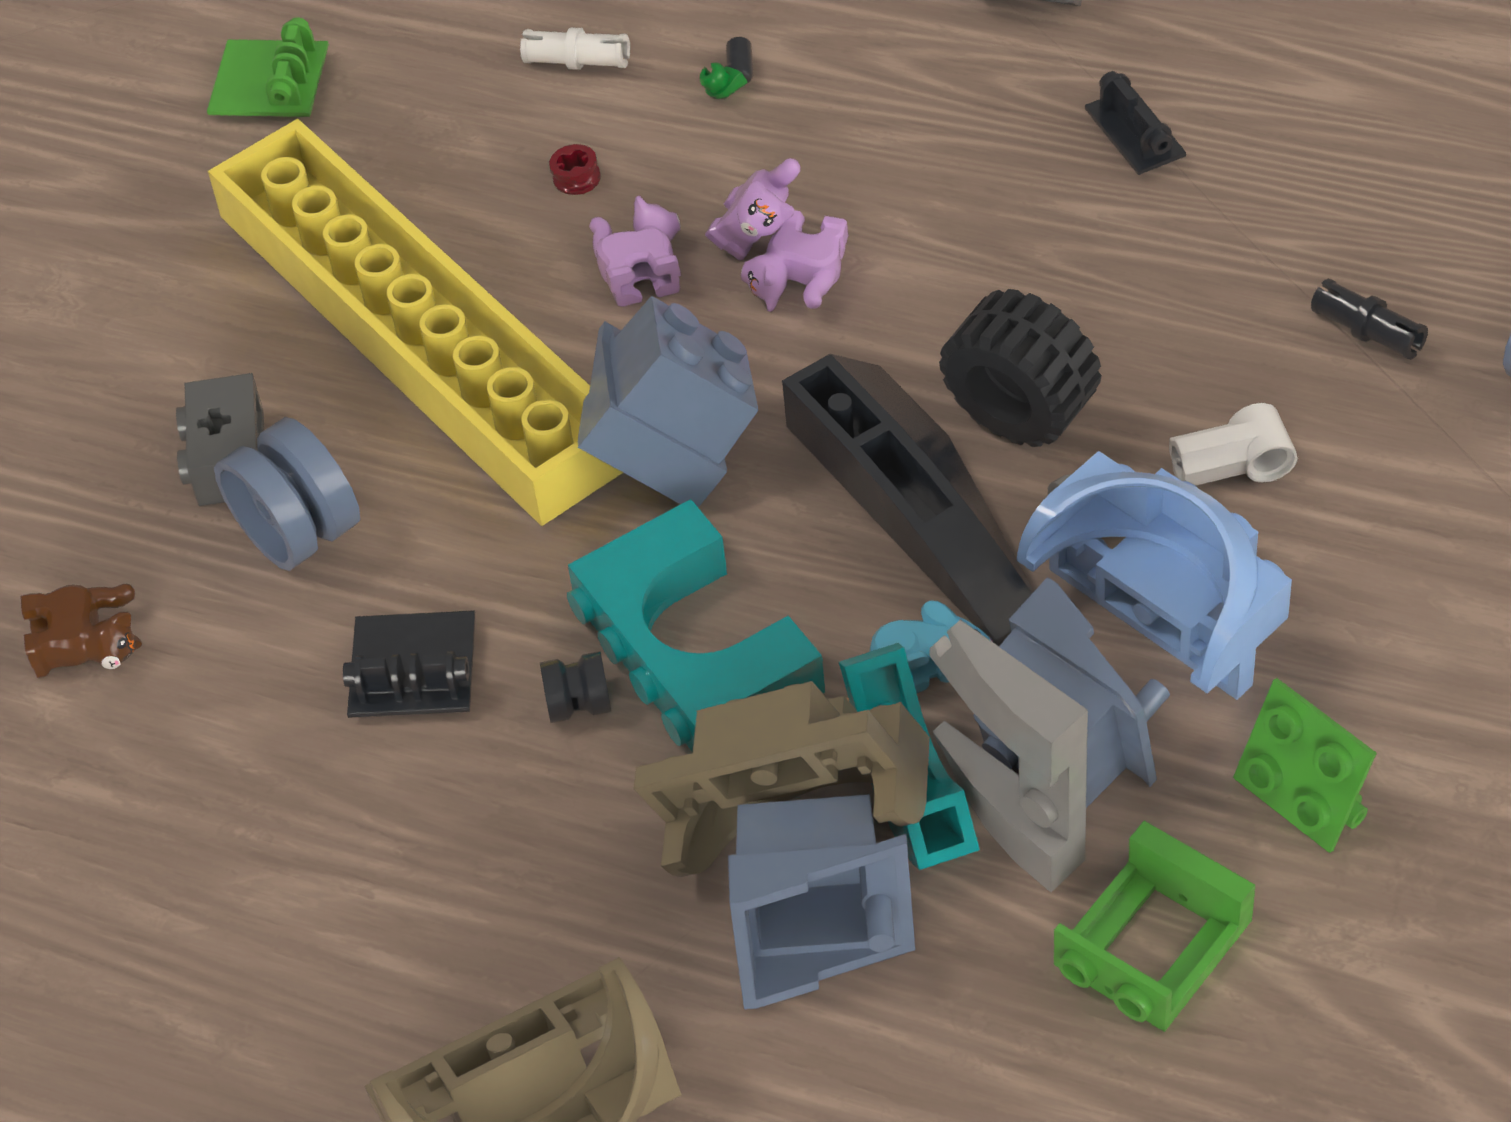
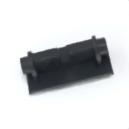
M1110 71L1102 76L1099 82L1101 87L1100 99L1086 104L1085 110L1138 175L1186 156V151L1172 136L1170 127L1158 119L1134 88L1131 87V81L1125 74Z

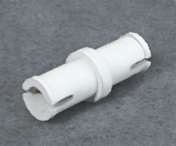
M569 28L567 33L525 29L522 35L524 38H528V40L521 39L520 44L521 58L524 63L566 64L568 69L581 70L583 65L626 68L628 65L627 59L630 57V41L627 34H586L583 28Z

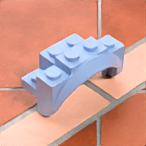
M1100 451L1094 454L1040 503L1029 519L1019 543L1017 561L1034 572L1050 558V571L1193 669L1190 682L1205 693L1210 692L1217 686L1238 700L1253 686L1256 648L1286 621L1289 615L1292 579L1286 576L1275 563L1269 560H1262L1256 556L1258 531L1252 528L1245 518L1239 514L1230 513L1221 503L1198 489L1194 484L1181 481L1163 468L1155 474L1135 472L1129 466L1116 463ZM1102 537H1126L1113 549H1110L1102 539Z

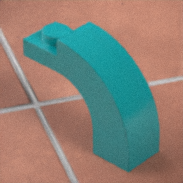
M895 643L839 662L849 702L857 712L871 710L880 705H892L901 702L930 737L921 711L905 648L902 645ZM930 738L927 798L923 817L915 824L902 827L887 821L894 837L906 834L908 859L918 870L980 850L965 792L947 774Z

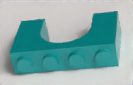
M691 499L568 564L572 590L567 592V600L573 613L582 624L585 625L591 622L598 631L597 636L600 645L613 664L622 662L628 669L631 684L641 701L646 705L653 702L661 711L663 725L676 745L681 746L686 743L693 752L697 710L724 704L730 700L744 699L783 689L789 685L803 684L811 681L822 693H825L822 655L789 615L729 648L709 653H689L674 649L662 643L651 633L654 622L665 609L727 575L723 537Z

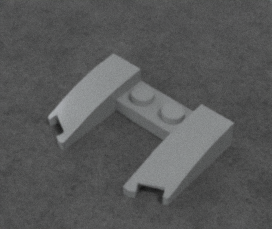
M960 619L947 631L949 639L945 635L930 648L929 656L969 709L1010 750L1019 756V775L946 721H943L933 730L934 737L945 754L956 783L964 790L966 799L985 829L1021 868L1049 892H1052L1085 861L1088 710Z

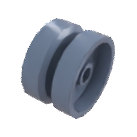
M284 417L260 433L257 438L258 451L250 447L241 446L218 461L214 467V472L224 501L249 539L275 565L281 569L291 571L318 550L317 537L332 542L356 526L360 521V510L352 487L326 447L300 422L293 418Z

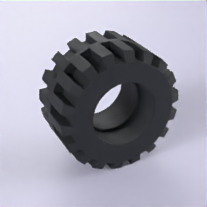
M1007 289L1005 293L1001 290L993 291L980 301L942 347L940 352L942 358L939 361L940 371L945 375L943 381L947 389L955 396L954 400L979 425L982 424L991 433L1000 438L1003 436L1012 443L1023 445L1025 442L1031 447H1041L1043 443L1049 445L1055 442L1096 392L1102 377L1098 371L1101 364L1099 357L1092 352L1094 346L1090 339L1081 333L1080 327L1073 319L1067 318L1061 313V309L1052 303L1050 305L1045 303L1039 296L1031 293L1024 295L1019 290Z

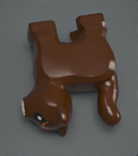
M72 584L47 594L30 593L20 596L22 615L24 620L29 619L31 633L24 634L25 652L37 678L47 676L53 668L77 666L90 660L98 662L104 668L115 669L129 658L134 650L142 646V641L131 630V614L129 612H119L99 622L98 610L100 608L123 607L135 598V590L130 584H121L116 587L91 588Z

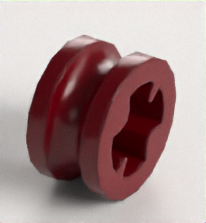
M566 145L552 154L549 160L553 183L559 191L565 194H585L599 184L601 176L600 169L597 166L596 153L586 145Z

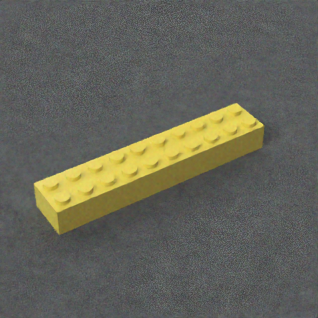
M299 119L292 121L208 171L221 218L541 526L623 473L578 448L577 441L583 400L589 394L590 385Z

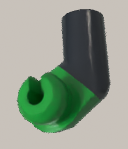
M734 37L727 42L726 66L713 62L711 63L712 72L706 67L702 69L699 81L705 88L706 94L710 97L725 99L752 80V44L747 38Z

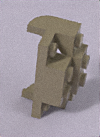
M812 681L803 684H793L783 689L744 699H734L724 704L697 710L693 753L683 756H672L663 761L636 767L633 789L666 822L661 867L674 876L685 877L705 871L711 866L725 846L737 835L738 805L788 801L802 794L827 786L864 782L873 783L874 785L873 817L879 823L891 821L895 825L902 827L919 822L924 815L926 807L930 737L901 702L892 705H880L871 710L857 712L845 696L827 699Z
M620 957L598 967L599 970L395 1071L391 1070L365 1085L371 1104L382 1122H437L449 1115L454 1122H637L640 1116L647 1115L657 1107L681 1096V1092L655 1018L638 984ZM601 1040L594 1057L586 1067L580 1049Z

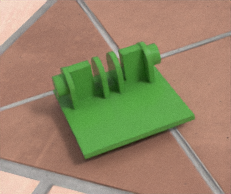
M299 17L292 18L282 26V40L228 39L207 108V114L310 117L329 46L328 41H314L308 22Z
M1276 678L1270 686L1233 778L1327 852L1331 853L1334 851L1345 824L1354 829L1367 815L1368 809L1361 804L1362 796L1359 792L1377 753Z

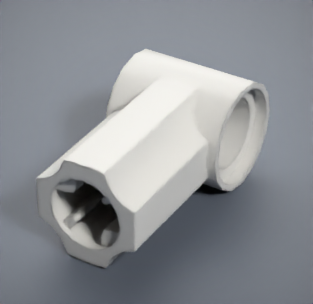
M1266 403L1252 404L1242 408L1233 415L1226 425L1169 439V453L1175 477L1181 481L1190 482L1195 486L1246 473L1253 481L1261 483L1271 482L1289 473L1296 465L1298 459L1296 450L1277 409L1271 404Z

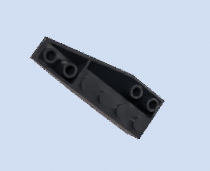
M828 354L782 380L786 427L971 623L989 636L994 644L1000 646L1011 633L1009 618L1034 591L949 435L879 365Z

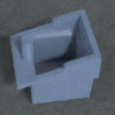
M653 296L645 302L622 330L605 321L598 331L589 394L583 400L577 441L578 448L680 504L691 499L699 507L727 473L725 456L758 412L745 346L728 332L719 331L715 333L703 326L694 314L682 305L672 303L669 306Z
M1047 577L1009 618L1011 633L999 647L1088 710L1086 808L1126 768L1142 778L1150 788L1157 780L1147 721L1169 698L1170 693L1162 683L1155 679H1150L1135 696L1090 640L1094 635L1092 625L1058 583ZM973 714L983 738L982 748L1008 768L1012 769L1014 766L1019 769V756L1010 750Z
M869 794L737 806L736 855H728L729 898L744 1009H757L818 990L819 980L915 950L907 837L904 834L876 843Z

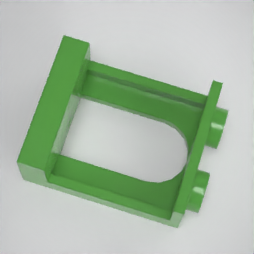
M1143 821L1129 838L1128 863L1074 929L1071 930L1061 923L1054 929V965L1073 984L1083 988L1090 986L1113 1000L1117 1008L1127 1017L1138 1022L1147 1021L1165 1032L1252 921L1256 885L1150 823ZM1155 890L1207 920L1158 982L1106 951Z

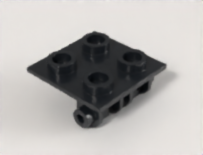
M475 610L355 616L352 661L344 662L343 664L344 686L349 687L348 718L470 712Z

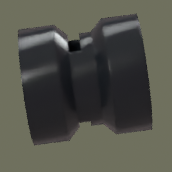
M601 651L582 654L578 662L565 665L559 659L540 662L551 723L569 720L574 711L586 710L592 715L612 712Z

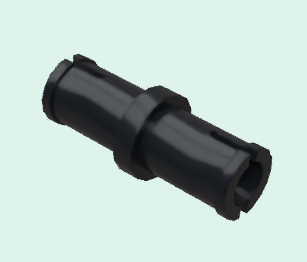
M1329 278L1322 282V287L1328 289V292L1320 287L1316 289L1311 301V310L1350 328L1353 337L1364 342L1372 339L1410 360L1417 356V351L1412 349L1411 346L1419 351L1423 348L1428 336L1427 326L1416 323L1388 309L1385 300L1373 295L1365 298Z

